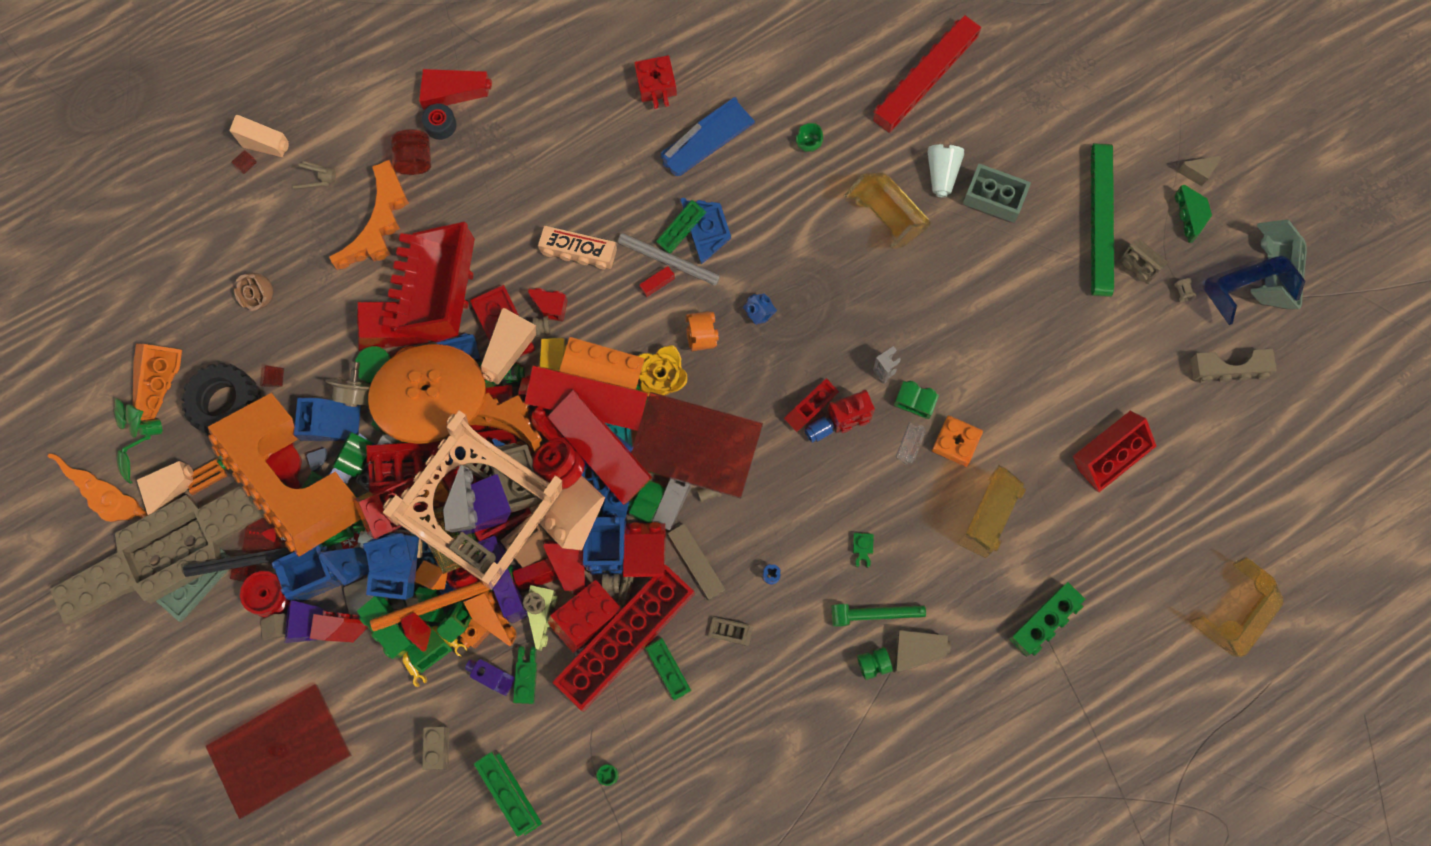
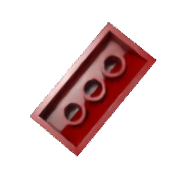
M1130 410L1072 457L1080 473L1097 492H1101L1157 445L1147 419Z

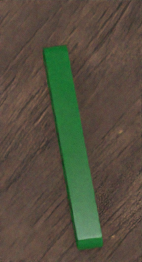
M1093 143L1091 148L1092 296L1112 297L1114 292L1113 145Z

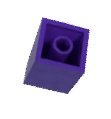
M498 474L472 484L471 490L475 494L473 508L478 518L477 523H475L476 529L457 532L459 534L463 532L468 535L506 523L511 509Z

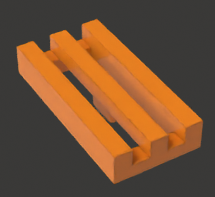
M215 459L193 471L194 474L191 476L193 477V482L188 486L190 494L194 495L227 477L225 470L217 462L219 459ZM219 471L221 472V473H219L218 475H216V476H214V477L208 479L207 481H205V482H203V483L197 485L196 487H193V485L199 483V482L202 481V480H205V479L209 478L211 475H213V474H215V473H217V472H219Z

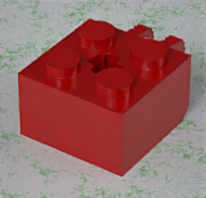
M670 56L634 62L642 102L652 100L654 109H657L659 106L657 99L663 98L665 107H668V97L677 96Z
M865 389L857 394L829 403L827 413L834 425L835 432L841 431L846 433L852 430L853 426H864L870 423L875 408Z

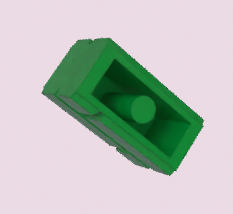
M465 599L456 602L447 610L436 629L439 635L450 643L465 632L472 619L463 603Z

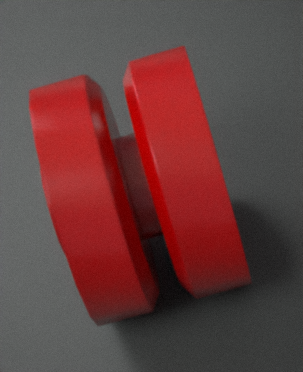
M558 438L545 443L537 451L533 459L534 471L549 483L557 476L562 480V490L569 488L579 480L585 466L581 455L566 440Z
M269 571L253 573L246 578L241 586L240 600L244 608L263 618L273 614L285 613L291 601L282 594V587L278 576Z

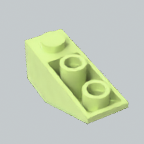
M530 585L529 593H538L545 600V609L541 613L535 615L527 611L535 647L538 651H542V648L546 647L548 642V635H546L547 628H550L548 620L552 608H556L558 596H556L554 590Z

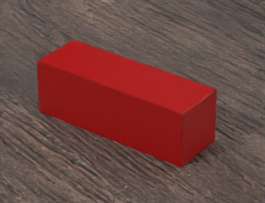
M667 266L639 284L640 289L647 298L673 281L675 274Z

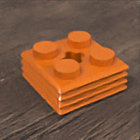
M948 415L932 452L967 467L983 430ZM956 438L960 439L961 442L959 444L955 443Z

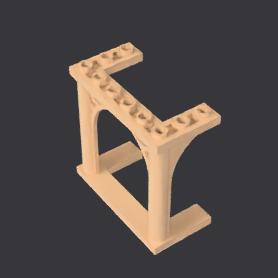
M458 411L456 415L453 413L446 423L448 424L447 429L450 436L447 440L443 439L441 441L437 454L435 456L431 455L426 462L427 467L423 472L420 471L413 480L415 483L411 489L407 488L401 498L395 495L393 499L389 498L383 507L385 509L383 513L392 523L397 526L400 524L482 580L483 584L492 590L562 492V480L555 476L550 483L481 437L469 426L466 415ZM459 446L463 447L466 451V456L463 460H458L455 456V450ZM470 449H472V450L474 451L473 454H477V455H478L476 458H471V457H470V456H471V451H470ZM451 455L453 463L451 465H446L445 462L449 461V456ZM470 463L485 464L497 469L543 500L499 563L493 562L484 574L449 549V546L455 539L445 533L439 526L433 511L434 493L442 478L456 467ZM436 474L439 475V479L437 480L434 479V476ZM424 490L429 491L428 497H419L425 494ZM418 502H426L428 504L427 510L423 512L414 511L413 506ZM427 515L431 517L429 522H427L425 518L424 520L420 519V517H425ZM461 545L458 549L461 550L464 545Z

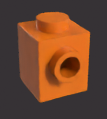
M471 619L465 632L460 635L462 637L460 641L467 648L471 646L476 649L490 632Z

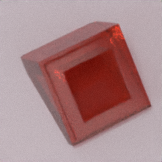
M244 150L231 163L245 174L257 161Z
M265 365L262 368L260 386L282 387L284 368Z

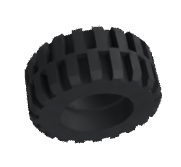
M219 363L218 366L211 364L207 366V369L201 368L196 376L192 375L189 378L191 380L190 383H186L184 386L186 392L182 393L181 400L184 401L181 404L182 411L185 412L184 416L193 427L207 436L210 435L208 426L262 398L260 396V388L256 385V382L243 370L231 364ZM225 387H234L236 390V400L231 409L222 415L210 416L208 405L214 393Z

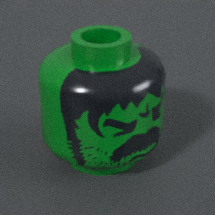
M515 362L501 380V384L503 386H520L522 378H525L524 367H521L520 363Z

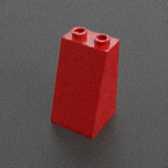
M358 302L357 328L359 351L371 346L383 349L426 344L429 342L426 339L393 332L394 328L382 325L383 317L396 319L397 315L385 311L386 303L399 304V302Z

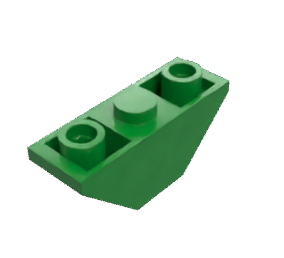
M1181 185L1175 193V201L1179 204V216L1184 223V235L1188 238L1189 243H1193L1212 217V213L1206 197L1186 185Z

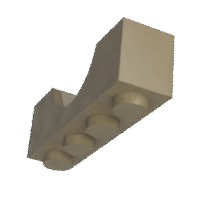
M1273 349L1253 350L1246 357L1245 363L1239 366L1223 362L1216 352L1196 353L1190 359L1193 380L1201 381V383H1208L1218 379L1221 382H1227L1239 378L1240 381H1245L1253 377L1263 380L1270 378L1277 371Z

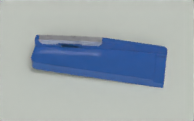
M734 97L698 122L681 139L661 152L663 165L666 168H670V171L675 176H681L752 126L755 121L738 103L737 97ZM688 141V143L680 150V147Z

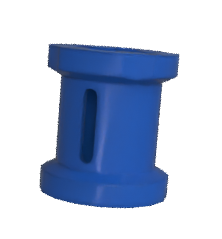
M767 565L763 572L764 581L770 585L778 583L781 576L780 568L777 565ZM768 571H770V572H774V571H775V572H776V574H775V577H776V578H774V577H770V578H769V577H768Z

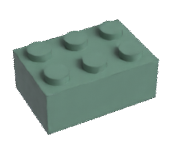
M978 164L963 204L1015 223L1031 182Z

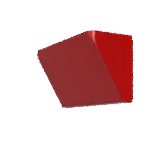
M550 559L513 571L515 583L520 592L529 590L530 585L538 587L558 579Z
M416 613L402 618L401 623L405 636L421 651H426L431 628Z

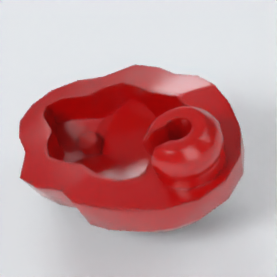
M537 407L532 412L531 421L536 431L548 440L557 438L566 440L549 420V414L545 413L543 408Z

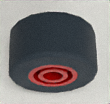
M433 104L426 108L422 114L423 126L430 137L443 140L449 138L455 132L456 119L448 106Z

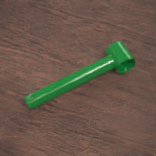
M848 604L831 605L832 626H849L850 621L923 618L926 617V607L921 605L849 609Z

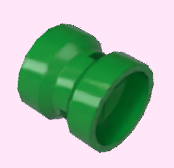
M603 765L597 771V780L605 786L615 784L619 778L617 768L612 765Z

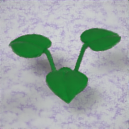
M115 398L114 416L117 426L120 429H124L125 424H128L130 435L133 438L137 436L138 430L140 435H144L143 438L117 452L118 470L123 479L131 484L133 482L130 480V460L126 453L127 450L145 440L151 439L152 435L162 434L163 429L159 419L140 421L143 414L142 410L136 409L132 405H127L125 410L123 403L118 398Z

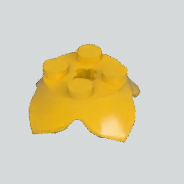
M674 345L664 346L654 355L649 353L638 355L645 358L639 379L641 381V390L648 392L647 397H662L679 391L687 384V373L681 367V356ZM664 371L665 376L658 377L657 373Z

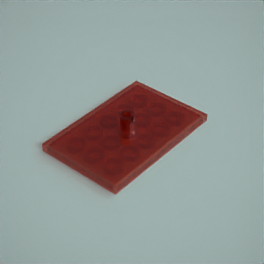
M650 392L631 453L649 473L741 499L763 423Z
M317 684L312 685L206 745V749L239 819H243L352 756Z

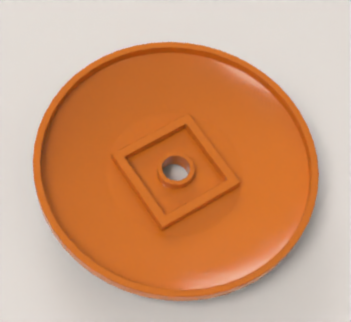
M440 344L417 346L397 354L380 368L369 389V409L378 427L397 440L415 444L437 442L450 436L447 429L448 424L446 423L453 413L455 415L458 411L464 413L469 424L474 420L483 405L486 384L481 368L464 351ZM424 385L430 386L427 390H421V387Z

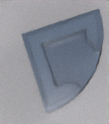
M326 448L306 454L311 472H317L322 468L327 459Z

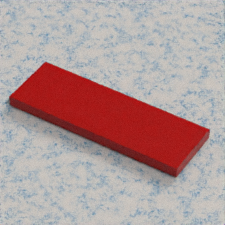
M533 365L524 404L554 410L573 390H576L604 423L639 431L648 392Z
M573 390L548 416L549 420L623 505L627 504L653 478L576 390Z

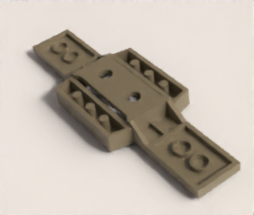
M241 485L201 508L191 497L185 495L116 532V554L50 589L63 623L68 625L119 596L136 591L144 601L153 603L201 577L204 574L185 577L183 566L222 559L220 546L231 535L263 519L264 511L256 508L253 503L254 498L252 496L248 497L242 488L244 485ZM194 518H197L196 521H193L185 527L172 532L170 535L162 538L161 540L155 541L153 544L149 545L148 547L142 550L137 551L136 553H132L136 549L159 538L160 536L170 532L171 530L183 525L184 523ZM194 536L196 539L195 544L188 547L186 545L187 538ZM158 555L160 557L159 564L152 566L151 558Z

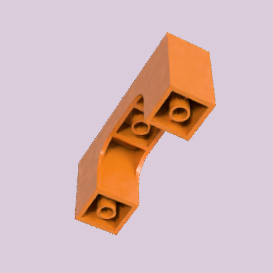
M272 393L208 426L210 432L208 438L213 445L212 449L216 456L221 455L226 469L233 471L232 475L236 482H241L244 485L242 488L246 495L254 498L253 503L256 508L264 511L263 515L269 524H274L276 534L279 538L284 537L286 540L285 545L289 551H294L298 557L361 520L353 501L356 496L336 472L307 488L292 489L285 486L266 463L270 455L298 440L294 436L295 427L292 417Z

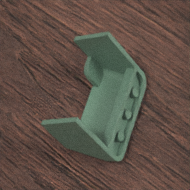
M1289 219L1258 223L1257 227L1264 234V238L1261 239V248L1265 250L1268 257L1265 285L1251 289V294L1264 305L1291 310L1300 309L1302 306L1307 254L1306 242Z

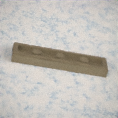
M682 524L669 532L668 536L707 599L711 600L724 592L726 589L686 525Z

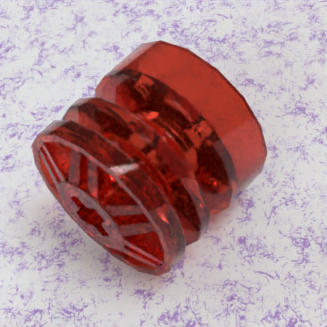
M407 129L392 135L393 169L396 172L404 175H419L431 169L429 136L425 132Z

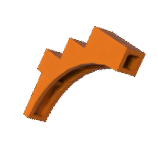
M390 160L373 166L377 195L373 213L364 230L347 247L329 257L337 270L345 269L355 262L364 261L369 256L375 262L384 260L387 256L391 255L383 236L391 235L400 229L393 210L402 209L409 202Z
M489 393L485 394L481 410L469 425H483L503 429L524 441L534 453L541 448L540 441L542 439L537 431L532 430L533 426L528 413L530 407L528 404H524L525 400L522 401L519 395L499 404L496 398L493 399Z

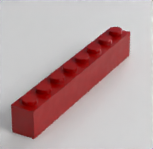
M966 15L961 20L957 19L952 29L943 34L941 41L932 46L930 53L920 59L919 65L909 71L908 77L905 80L902 79L897 84V89L894 92L891 91L886 96L885 102L882 105H877L873 112L875 113L873 121L888 133H891L979 37L982 27Z

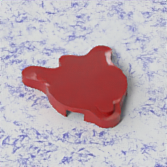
M293 442L270 455L266 463L282 483H286L289 488L300 489L301 484L298 474L301 469L302 459Z

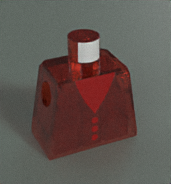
M263 517L246 526L242 551L251 554L281 548V543H285L286 540L284 537L279 538L274 530V524H269Z

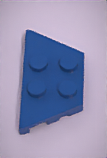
M680 198L684 209L690 201L686 200V198ZM697 200L696 203L706 211V214L690 232L700 263L702 264L731 239V234L721 204Z

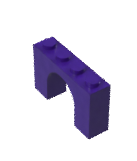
M495 535L478 542L496 557L494 562L496 564L499 563L506 553L503 544ZM507 568L493 587L504 618L511 623H515L528 617V613L523 605L524 598L519 594Z

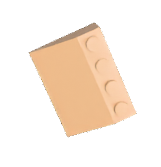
M581 475L575 484L562 490L539 524L562 548L582 550L605 497ZM540 504L529 508L532 515Z

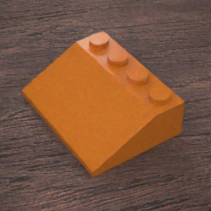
M569 337L560 371L636 389L645 358Z

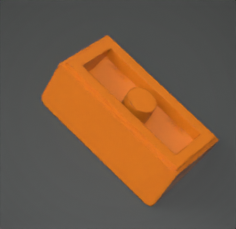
M423 561L415 573V582L432 590L445 589L448 570L429 561Z

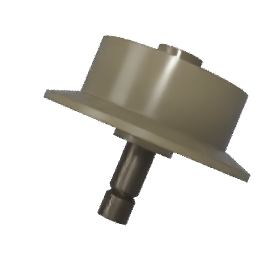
M352 362L350 380H326V383L333 386L332 401L345 403L346 406L351 407L369 405L368 394L371 383L358 381L359 362Z

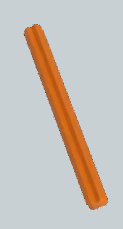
M482 581L372 619L370 620V625L373 631H377L401 622L402 618L412 613H416L419 616L489 591L490 589Z

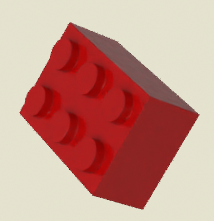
M595 580L551 614L548 625L567 647L575 653L601 632L622 608Z

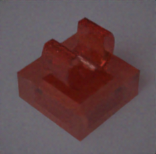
M257 565L232 569L230 579L244 582L246 578L255 572Z

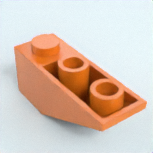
M489 590L465 599L463 603L475 622L508 646L513 645L517 638L516 630L504 618L494 591Z

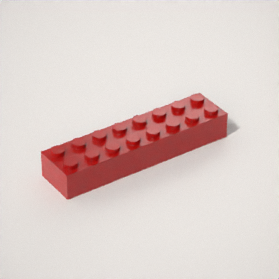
M665 564L664 577H653L552 683L582 712H585L695 595L694 590Z

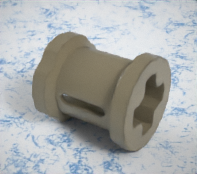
M1190 278L1182 279L1174 284L1180 294V302H1187L1197 297L1196 293H1193Z

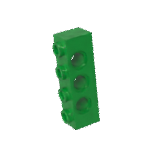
M1069 582L1065 583L1009 640L1026 657L1031 654L1035 656L1042 649L1040 645L1045 640L1049 642L1056 635L1054 631L1059 626L1063 628L1070 621L1068 617L1072 613L1077 614L1084 607L1082 603L1086 599ZM1059 602L1066 605V612L1059 610ZM1045 616L1052 618V626L1045 623ZM1032 629L1039 633L1038 640L1031 637L1030 632Z

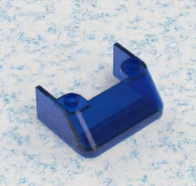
M1284 256L1264 257L1207 278L1204 290L1228 325H1232L1237 304L1229 293L1234 292L1239 287L1276 274L1293 298L1298 301L1305 285V279L1288 258Z

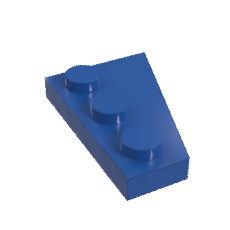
M361 547L321 552L319 556L344 586L369 573L366 552Z

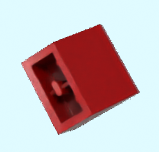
M323 611L322 615H313L310 639L353 643L368 626L360 621V615L352 614V618H350L348 613L337 612L335 616V612Z

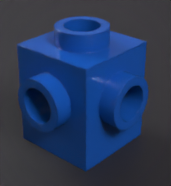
M765 293L751 295L747 299L748 302L743 306L747 316L752 319L755 325L767 322L777 311L771 303V299Z
M609 492L600 510H603L602 517L620 516L626 519L629 502L623 505L614 493Z

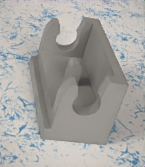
M894 346L876 357L873 366L874 372L883 384L895 375L897 369L892 370V368L897 366L901 358H898L896 361H892V357L897 351Z

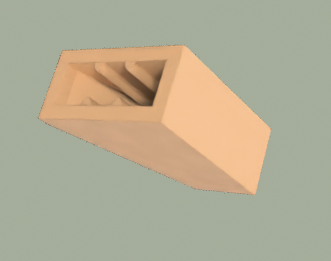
M235 115L229 131L242 148L283 157L289 147V141L283 133L240 115Z
M178 461L137 480L148 515L178 500L189 488L188 486L193 482V477L191 476L194 474L190 465Z

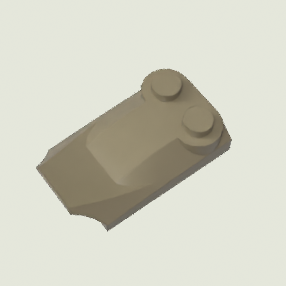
M512 443L497 447L536 473L527 445L520 446ZM492 467L494 475L498 474L511 512L536 506L543 501Z

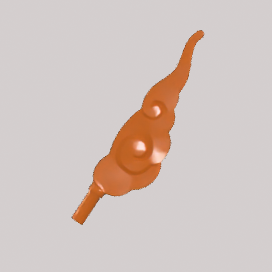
M48 454V458L54 459L58 463L65 476L74 481V484L80 489L82 496L87 499L88 506L97 512L103 520L117 522L120 520H130L135 516L141 518L148 516L147 512L139 506V502L135 498L124 495L117 487L98 480L95 475L88 471L71 468L59 456Z

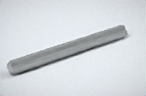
M624 233L618 238L619 244L708 283L717 285L720 276Z

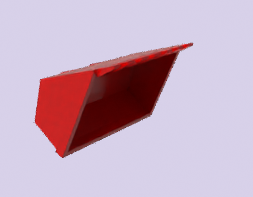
M464 221L416 232L412 235L400 233L399 241L410 244V248L397 247L396 255L406 257L407 262L394 261L393 268L404 271L405 274L404 276L393 274L390 282L401 285L402 289L390 288L387 295L388 297L398 299L399 304L386 303L385 311L397 315L396 319L383 317L382 325L394 328L393 332L433 342H440L458 336L463 308L468 309L469 303L465 300L468 279L472 280L474 277L473 272L470 271L475 238L468 229V224Z

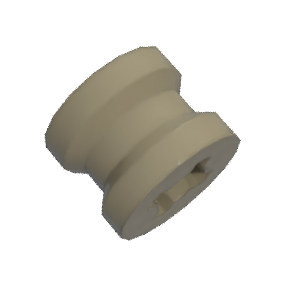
M544 316L542 319L533 318V324L536 325V336L543 333L546 335L551 334L548 316Z
M603 573L602 587L607 593L609 591L619 593V573L614 575Z
M533 592L525 596L523 605L529 613L536 615L545 609V600L541 595Z

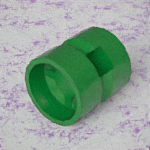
M885 647L873 650L872 654L866 652L857 655L858 664L865 680L875 678L877 673L884 675L893 672Z

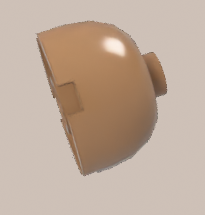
M248 273L236 279L237 288H234V293L237 301L243 308L247 307L250 309L249 311H255L266 307L271 302L273 287L269 279L264 275Z

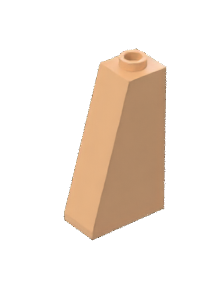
M505 308L502 309L481 365L483 377L487 381H493L496 384L501 382L536 336V325Z

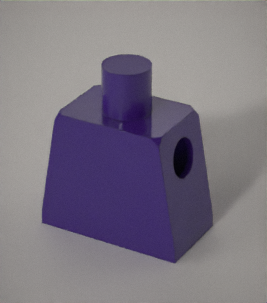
M290 601L287 609L284 643L315 641L316 639H310L313 615H322L323 608Z
M470 659L465 667V670L471 673L470 678L507 696L515 681V677L481 659L477 662Z

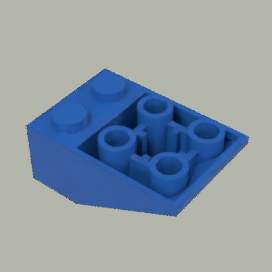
M297 398L294 436L301 441H345L350 432L358 435L361 405L351 407L346 406L345 403L328 399Z
M386 533L377 539L388 537L392 533ZM404 535L408 543L411 563L375 573L369 571L366 595L397 599L413 597L419 537Z

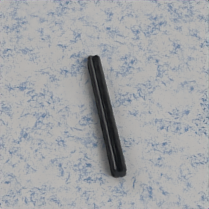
M285 547L183 566V572L185 577L268 563L294 553V551L290 552Z

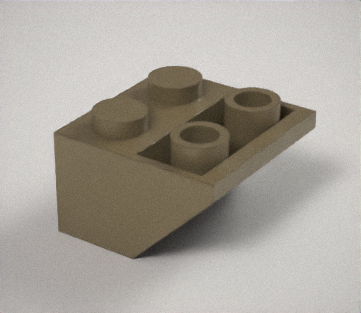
M1139 238L1129 246L1120 259L1125 268L1132 270L1141 281L1147 284L1168 263Z

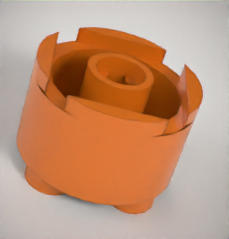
M705 311L686 314L685 323L689 322L686 333L691 352L717 347L719 336L717 329H714L713 323H715L714 312Z

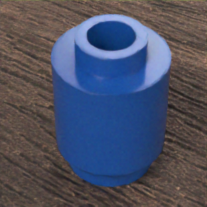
M823 416L809 424L808 428L804 431L810 442L813 443L832 434L834 425L830 418L826 419Z

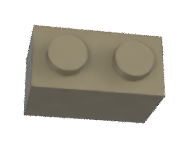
M424 727L423 770H448L449 728Z

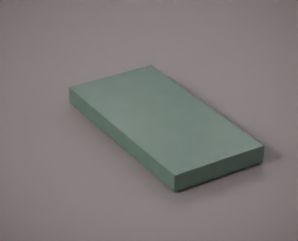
M220 548L222 559L231 557ZM228 570L204 574L158 599L156 602L176 620L182 622Z

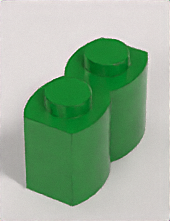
M903 381L894 406L912 412L919 417L930 419L939 395L931 388H920L914 381Z
M350 432L332 467L353 477L357 474L360 475L365 467L362 463L365 457H367V445H372L373 443Z
M649 481L638 492L637 498L631 500L628 506V510H630L629 515L643 523H652L666 488Z

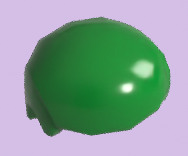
M816 123L802 125L799 128L798 135H796L797 146L805 152L816 151L821 147L824 139L821 126Z

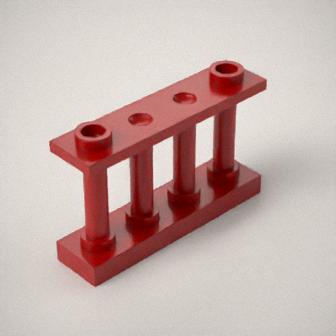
M441 441L424 444L367 445V462L374 463L375 482L369 483V492L403 481L402 460H414L415 476L420 471L423 472L422 459H429L431 455L435 456L439 451L438 446ZM383 461H394L396 481L383 482Z

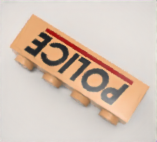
M544 226L538 244L540 252L547 257L557 256L564 261L574 260L579 264H591L603 270L612 268L617 251L616 242Z

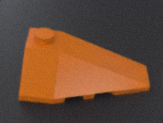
M136 344L133 366V406L143 411L142 421L155 419L163 403V398L167 390L170 389L175 374L180 369L181 349Z

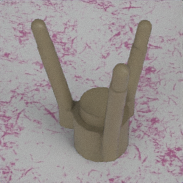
M303 161L298 166L317 171L318 179L322 182L293 185L292 188L329 187V183L335 182L336 170Z

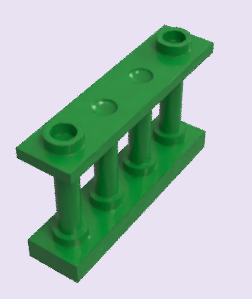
M490 752L474 763L517 837L523 834L526 836L543 824L500 753L495 756L493 752Z

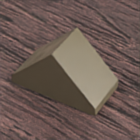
M1216 156L1185 161L1180 167L1179 173L1198 185L1203 186L1220 162L1221 157Z
M273 614L261 620L263 640L285 637L287 614Z

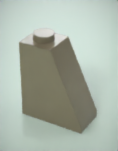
M899 630L897 632L894 673H900L946 657L947 653H950L951 641H948V636Z

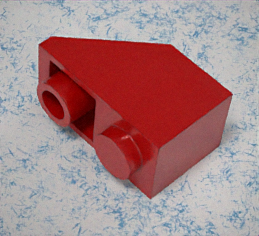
M541 288L528 290L531 300L543 317L548 316L549 320L564 321L568 302L564 293L560 291L547 292Z

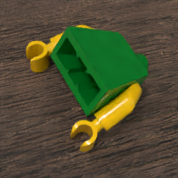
M438 626L430 627L431 634L426 651H421L415 645L403 655V663L410 675L414 676L413 684L416 687H420L417 682L418 677L422 678L424 683H427V677L419 674V672L423 673L450 653L452 646L455 648L456 655L460 657L462 656L457 652L459 647H464L467 651L465 645L457 642V638L452 643L443 639L436 630Z

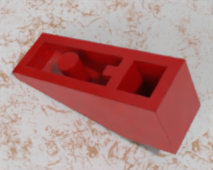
M826 378L784 419L798 432L839 391Z

